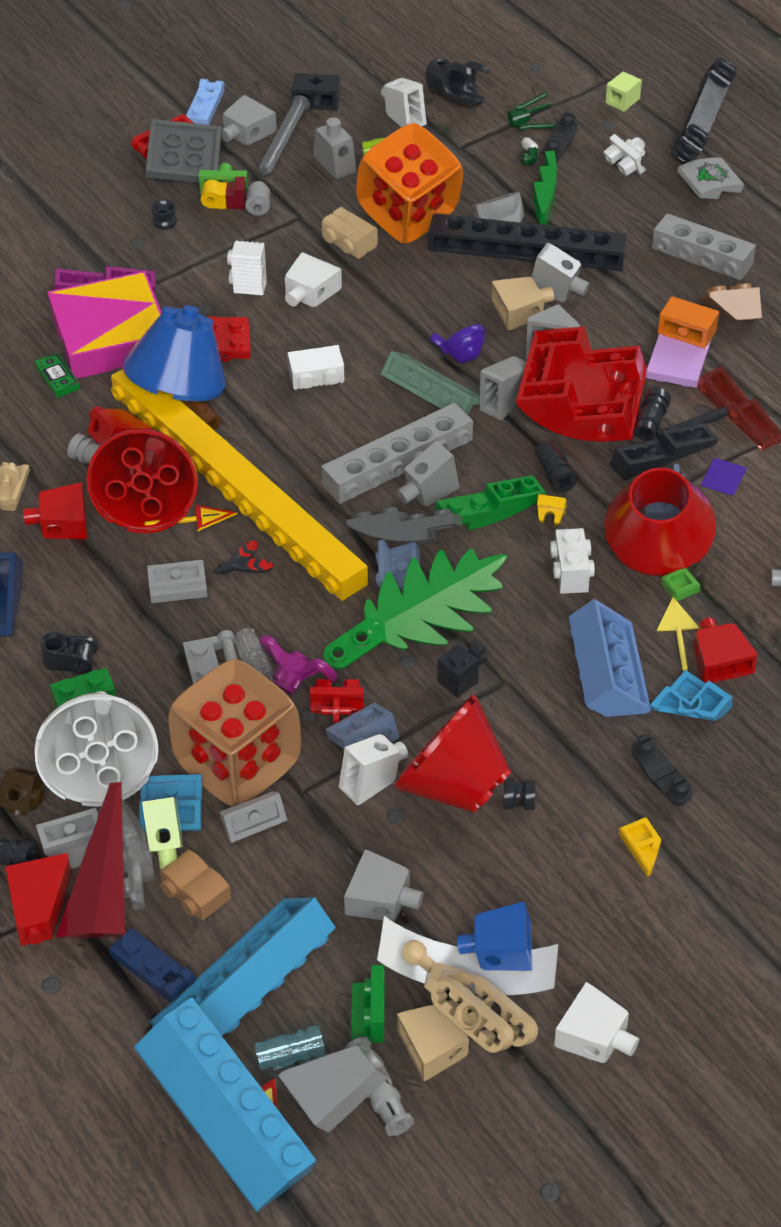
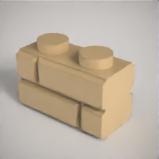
M340 207L333 214L323 218L322 235L328 243H333L340 247L346 254L350 253L360 259L367 251L370 252L377 247V228L346 209Z

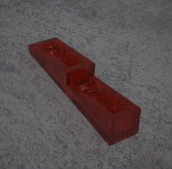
M722 366L701 375L697 389L717 408L725 406L728 410L727 417L757 446L765 450L781 442V431L755 398L749 400Z

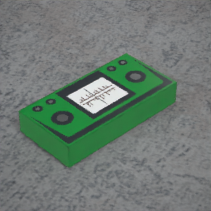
M58 352L34 361L35 368L56 398L80 389L79 381Z

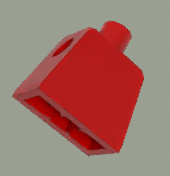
M96 406L89 414L91 420L88 434L99 445L122 431L130 429L153 430L152 427L122 409H102Z
M82 483L41 491L39 493V507L23 509L25 525L41 524L42 535L46 539H87L86 509Z
M706 618L700 622V630L695 633L693 651L701 681L705 684L708 681L715 683L755 673L758 654L735 624L728 623L718 626L714 618Z

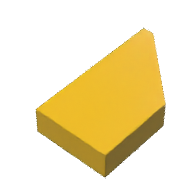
M645 817L620 827L619 836L645 875L649 876L652 873L661 846V838Z

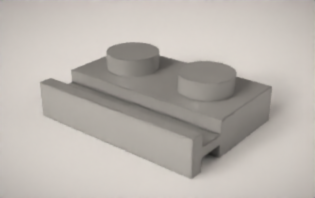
M203 560L147 566L151 603L208 597Z

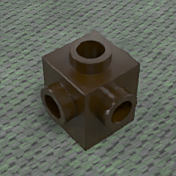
M20 767L5 770L4 779L0 782V806L9 808L8 812L11 814L22 816L38 809L45 795V789L42 788L43 780L38 771Z

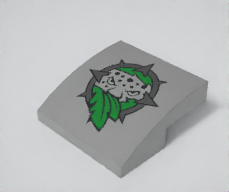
M722 158L694 160L679 166L677 169L699 198L718 199L722 191L741 193L744 187L743 182Z

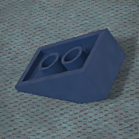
M15 552L0 553V636H13L21 595L23 561Z

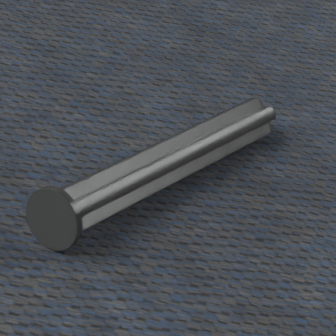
M302 95L293 97L292 106L258 167L261 176L271 175L301 116L310 106L309 100Z

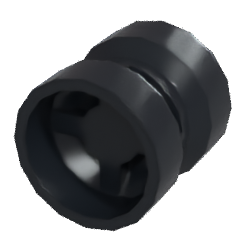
M505 779L504 810H513L515 807L534 810L535 780H525L520 783L515 782L514 779ZM520 790H522V799H520Z

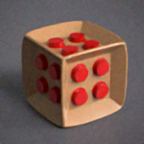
M231 659L211 670L186 689L173 702L169 710V733L174 756L189 775L202 774V786L229 806H236L260 795L287 773L300 755L301 729L296 706L283 690L255 668L241 660Z

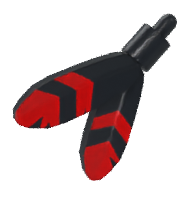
M249 541L243 544L229 561L218 564V568L213 569V573H221L223 575L233 570L265 573L273 569V564L264 559H253L252 557L257 552L258 542Z

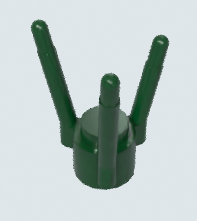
M544 92L523 104L516 105L515 109L508 110L507 116L511 128L519 127L520 131L555 128L557 123L527 124L530 121L531 113L552 106V102H547L529 109L526 108L547 97L548 92Z

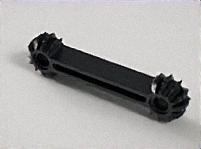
M724 58L716 59L701 80L697 96L680 135L671 149V155L680 163L685 164L696 160L708 142L710 129L726 91L737 72V68L729 60Z

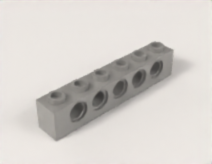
M456 403L450 404L322 465V485L339 504L353 499L357 495L403 474L405 467L435 441H438L444 448L450 451L473 440V420Z

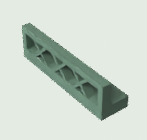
M390 352L381 372V375L441 409L456 403L469 415L473 404L480 405L479 394L407 354Z

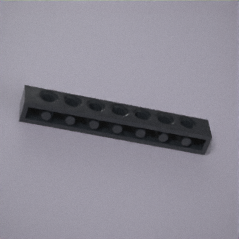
M433 213L428 231V251L536 262L537 256L548 242L579 261L583 268L619 272L623 270L627 234L437 213Z

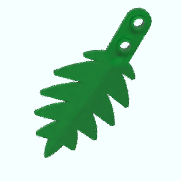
M469 549L460 559L455 571H453L444 551L439 550L431 566L429 584L417 559L412 558L405 575L403 596L392 573L387 572L379 592L378 611L372 601L367 599L364 608L365 620L327 645L324 650V661L333 669L341 670L383 642L392 647L407 650L408 645L401 638L422 644L447 646L448 641L428 624L454 631L473 632V626L452 609L469 613H491V607L472 592H490L502 589L503 585L492 575L501 568L507 559V555L500 554L478 560L474 550ZM359 635H364L367 639L363 642H360L356 639V637ZM341 651L343 656L336 658L333 656V653Z

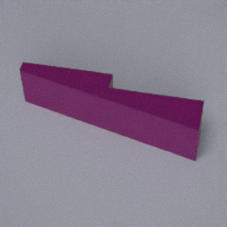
M106 266L104 274L55 268L53 290L146 271L153 292H155V271Z

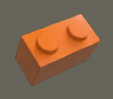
M671 296L660 313L658 334L706 349L717 331L719 311Z

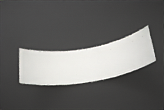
M384 916L377 960L390 969L413 980L425 983L427 972L419 965L412 966L407 964L402 958L401 951L403 945L408 941L418 940L425 945L427 956L436 963L462 969L469 974L481 975L505 995L529 994L554 988L558 944L532 949V971L483 970L479 965L476 953L460 955L457 946L420 936ZM475 984L469 986L471 987L473 994H477L474 991V988L476 986Z

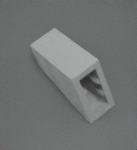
M512 356L481 371L480 411L502 420L516 406V398L526 365L525 360Z
M357 1045L284 1070L278 1075L313 1124L328 1133L389 1078L381 1068L384 1062L379 1055L372 1049L367 1052Z

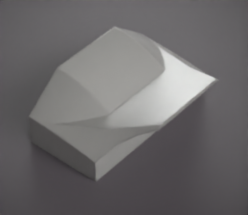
M520 192L510 193L473 205L476 218L522 223V218L524 217Z
M96 808L36 825L44 854L51 857L68 853L71 869L80 867L98 818Z

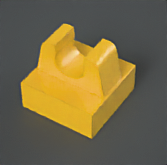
M539 494L537 501L539 522L544 524L545 516L553 514L555 516L554 525L558 526L563 515L566 513V498Z

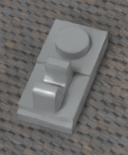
M274 791L220 812L227 839L231 843L287 821L280 793Z

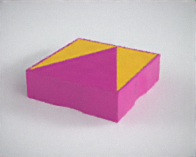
M146 271L47 292L51 316L58 337L63 342L67 364L76 379L123 367L125 356L162 313Z

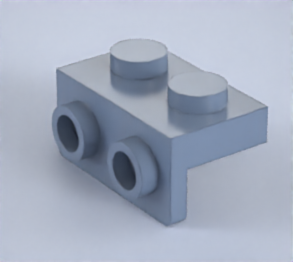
M384 539L378 541V552L375 553V557L379 566V572L376 573V581L379 588L381 589L386 573L391 572L400 592L403 593L405 575L411 559L416 558L420 565V548L416 541L391 549Z

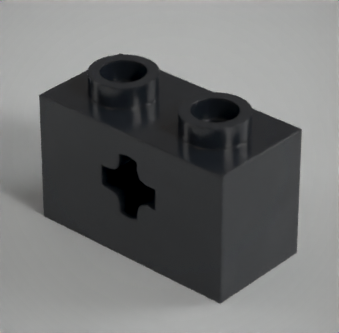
M295 73L291 89L292 99L296 95H302L309 100L310 106L308 109L338 111L341 95L340 75Z

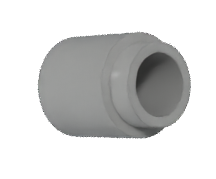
M256 181L247 188L246 209L252 215H264L270 208V189L265 183Z

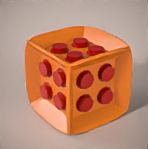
M410 123L381 140L363 156L357 173V199L365 212L397 241L407 244L429 231L433 213L450 215L455 209L461 194L463 169L455 155L434 135L421 125Z

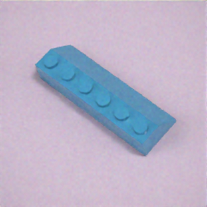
M315 897L283 898L204 971L190 987H187L174 1002H171L149 1023L154 1027L165 1015L192 997L221 1036L230 1033L238 1027L241 1017L261 1005L263 1002L262 997L269 991L281 986L285 981L284 977L291 970L299 968L306 962V956L313 949L324 945L329 939L328 935L336 927Z
M192 997L165 1015L134 1046L135 1051L256 1213L311 1172L316 1162L314 1156Z

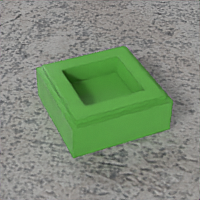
M686 568L661 577V585L676 601L700 592L701 585Z

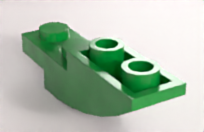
M531 475L487 483L484 492L438 500L435 510L451 509V513L461 515L462 524L468 530H472L504 520L523 511L538 501L539 494L545 495L546 492L535 477Z

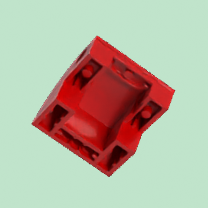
M585 326L535 331L516 398L517 406L536 423L566 437L595 442L632 440L647 375V366L645 365L640 345L592 350Z

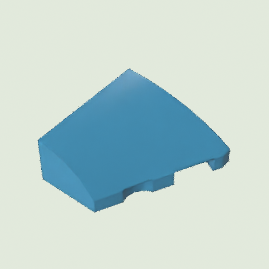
M686 670L671 687L666 686L650 704V708L654 711L712 721L720 719L733 707L731 695L710 681L705 684Z

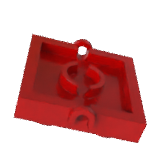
M207 317L214 321L213 328L222 362H228L230 359H250L248 317Z

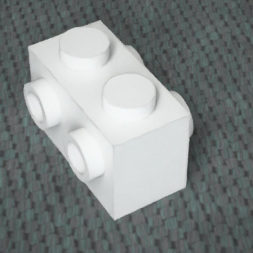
M583 528L556 530L555 541H550L551 558H555V562H553L554 579H558L560 594L588 592L589 578L594 577V561L588 559V556H591L590 539L585 540Z

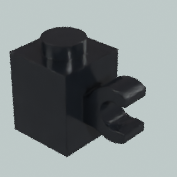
M478 641L467 651L457 644L437 660V682L457 698L478 683L479 666L487 660V657L482 653L487 650V647Z

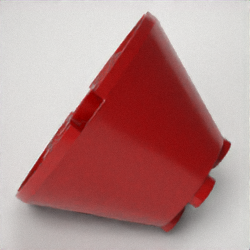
M130 429L111 436L97 448L87 470V489L96 510L111 524L114 522L119 526L127 528V531L134 533H155L174 526L186 516L197 493V471L188 452L173 438L154 430ZM159 520L158 523L145 525L146 521Z
M472 694L459 707L450 720L441 727L399 776L400 778L393 783L392 786L394 788L465 811L470 810L472 813L488 801L493 795L492 791L512 771L508 768L507 761L477 696Z

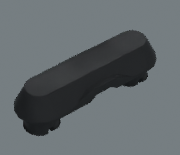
M569 111L563 113L561 120L558 121L551 137L543 147L542 153L544 157L545 151H555L557 162L565 149H568L578 128L574 113Z
M639 736L632 746V754L640 763L645 775L674 805L681 806L688 802L693 796L690 783L686 781L679 771L673 768L668 758L655 744L651 736Z

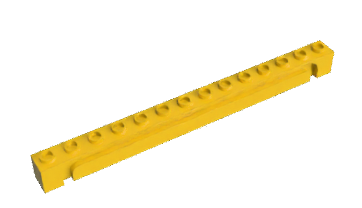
M123 369L111 375V392L114 398L125 404L131 414H136L144 423L152 427L154 431L168 435L183 446L192 458L196 471H199L211 486H215L220 490L227 501H232L244 516L251 518L259 530L265 531L272 537L277 546L283 547L295 562H299L304 566L309 575L317 578L330 594L336 595L343 601L368 585V566L183 402L173 399V394L158 390V394L141 388L125 375Z

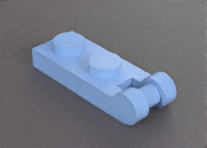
M201 79L199 89L186 117L195 124L210 125L224 93V81H216L214 83L209 82L208 79Z

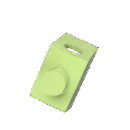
M174 797L142 802L150 852L158 851L160 869L165 868L177 859L176 848L183 847L177 798ZM164 828L168 829L170 833V840L166 843L160 841L159 834Z

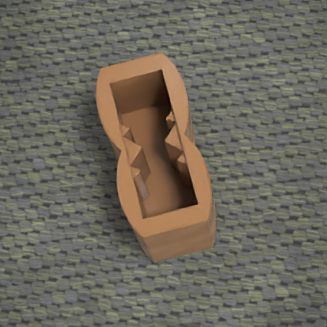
M187 850L160 871L162 881L160 886L163 892L169 898L175 897L179 900L183 910L191 917L196 916L203 921L231 899L230 886L225 879L215 870L209 868L191 850Z

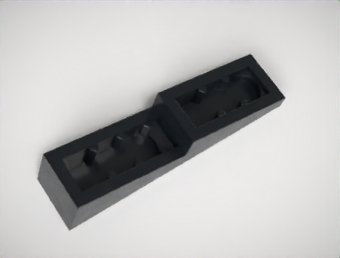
M704 423L661 431L659 440L615 448L610 466L623 481H626L647 470L661 467L717 444L718 438Z

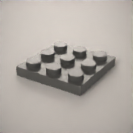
M151 119L145 177L199 183L200 170H218L221 126Z

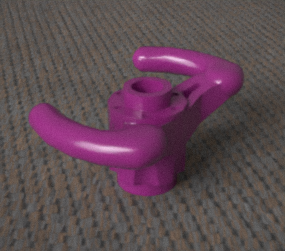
M261 636L260 646L274 659L277 665V669L272 676L273 683L286 694L292 695L294 691H298L304 679L319 672L325 675V679L331 681L332 684L337 681L336 671L327 662L318 658L308 660L306 656L297 651H293L292 654L286 653L273 637Z

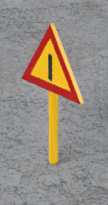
M195 504L196 516L184 517L178 523L197 521V530L200 531L237 515V512ZM159 520L146 521L145 525L158 523Z

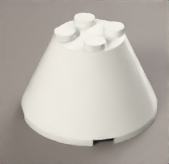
M102 691L86 693L59 706L43 722L35 741V763L41 779L57 796L64 800L68 798L81 802L82 806L97 807L102 806L110 783L122 782V800L132 796L146 784L155 763H157L158 741L151 721L137 706L127 700L108 695Z

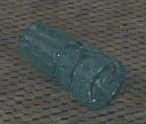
M318 1024L307 1026L305 1031L299 1028L297 1033L277 1036L254 1044L260 1070L271 1067L277 1070L295 1065L294 1061L304 1059V1062L310 1061L312 1056L315 1059L326 1056Z

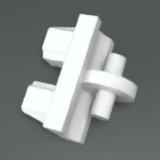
M615 134L609 138L611 146L603 152L606 161L612 165L619 159H622L617 166L624 176H628L633 171L642 174L645 171V167L641 165L642 156L645 155V142L641 138L628 139L624 142Z

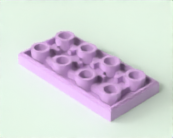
M659 334L646 371V378L654 379L658 382L679 384L683 387L697 388L711 341L706 349Z

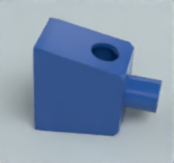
M525 902L477 914L475 916V933L457 936L459 954L476 953L479 965L483 970L532 971L531 920Z

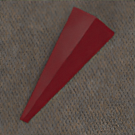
M113 782L108 785L105 799L79 867L74 887L56 933V938H121L125 934L122 782Z

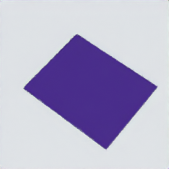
M714 458L700 486L734 496L747 467Z

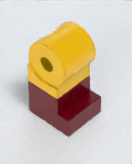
M235 177V182L205 181L202 185L201 203L207 208L245 209V177Z

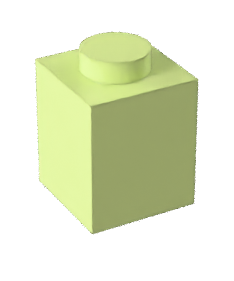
M626 72L620 73L607 84L606 103L626 111L640 99L642 80Z

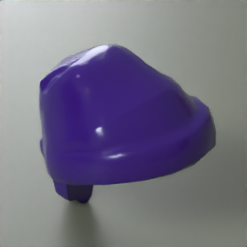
M474 324L459 330L447 340H444L436 333L431 335L430 340L439 346L444 354H450L458 363H466L478 358L484 345L486 330L481 324Z

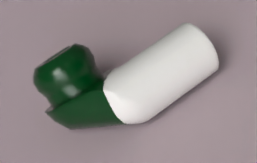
M524 138L521 145L527 153L524 152L520 155L522 157L520 161L524 166L528 164L531 166L536 162L538 145L532 139Z

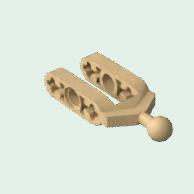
M410 940L403 945L401 951L403 960L412 966L419 965L427 972L424 987L431 992V999L436 1008L485 1050L495 1053L506 1050L511 1045L520 1047L534 1042L538 1035V1027L534 1019L481 975L469 974L462 969L436 963L427 956L425 945L418 940ZM470 985H476L474 991L478 994L477 996L472 993ZM450 990L449 996L453 999L451 1001H446L447 994L445 991ZM494 1001L501 1007V1016L491 1009ZM469 1009L478 1016L476 1024L471 1023L468 1018ZM522 1024L524 1026L522 1032L525 1036L519 1037L520 1030L517 1025ZM495 1030L498 1033L497 1037L501 1040L500 1042H494L495 1035L491 1031Z

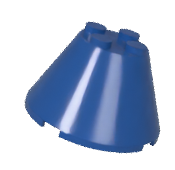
M185 305L183 309L163 307L162 313L125 356L123 362L125 375L136 385L155 394H158V390L173 394V399L206 401L220 396L226 385V379L213 328L214 321L199 314V309L194 306Z

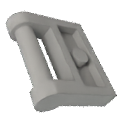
M225 630L214 637L183 642L192 685L219 666L215 650L223 649L226 661L237 659L234 648L235 637L232 631Z

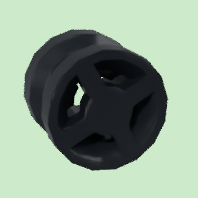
M164 199L153 203V225L156 228L168 230L176 226L177 218L174 202Z

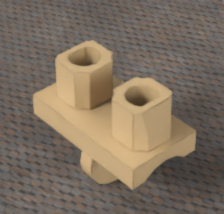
M2 462L0 466L1 510L16 511L30 471L29 465L16 466L12 462Z

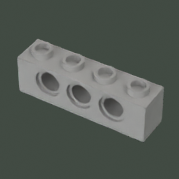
M667 213L654 229L652 249L742 280L754 263L756 245Z

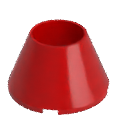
M653 468L641 473L615 495L608 506L604 528L607 543L621 563L642 574L665 576L677 570L687 568L694 563L697 564L706 556L715 538L716 519L714 510L707 497L684 476L672 469ZM663 502L674 505L682 512L670 519L654 520L645 517L639 510L649 504Z

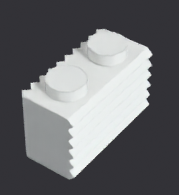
M235 241L233 249L228 251L227 263L232 266L229 272V284H233V293L263 296L267 284L264 243Z
M338 345L287 353L288 369L295 390L344 382V363Z

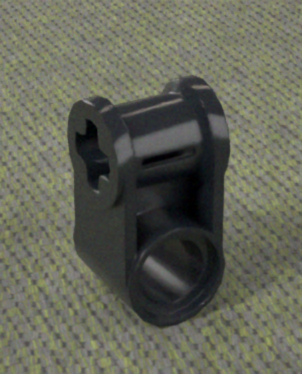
M57 632L48 633L40 640L42 663L44 667L52 671L59 670L77 674L89 673L93 668L92 657L97 653L98 643L88 636L66 635Z

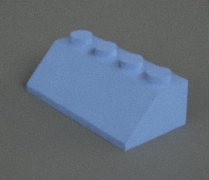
M596 599L591 600L569 616L570 633L574 641L575 657L578 661L580 672L579 678L584 692V702L589 709L595 710L605 717L647 714L651 711L632 622Z

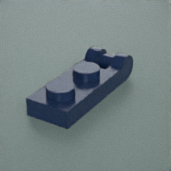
M133 928L109 948L110 956L170 1003L180 996V991L184 987H190L196 981L194 974L188 968L181 967ZM171 977L174 978L172 982H166Z

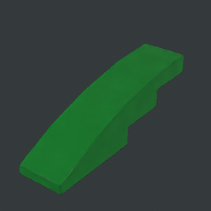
M545 151L544 166L539 167V182L533 183V205L537 222L540 225H548L555 203L557 175L555 151Z

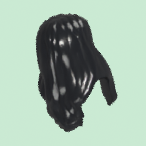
M438 58L431 60L427 65L425 77L430 90L453 102L472 107L482 104L485 98L478 94L475 80L476 71L490 74V72L483 64L469 61L463 65L459 62L451 63L446 59Z

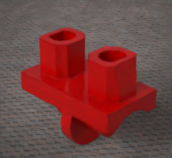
M317 679L315 687H310L311 713L333 715V723H338L340 715H351L364 708L363 688L360 687L357 679H347L343 682V687H332V682L328 679Z

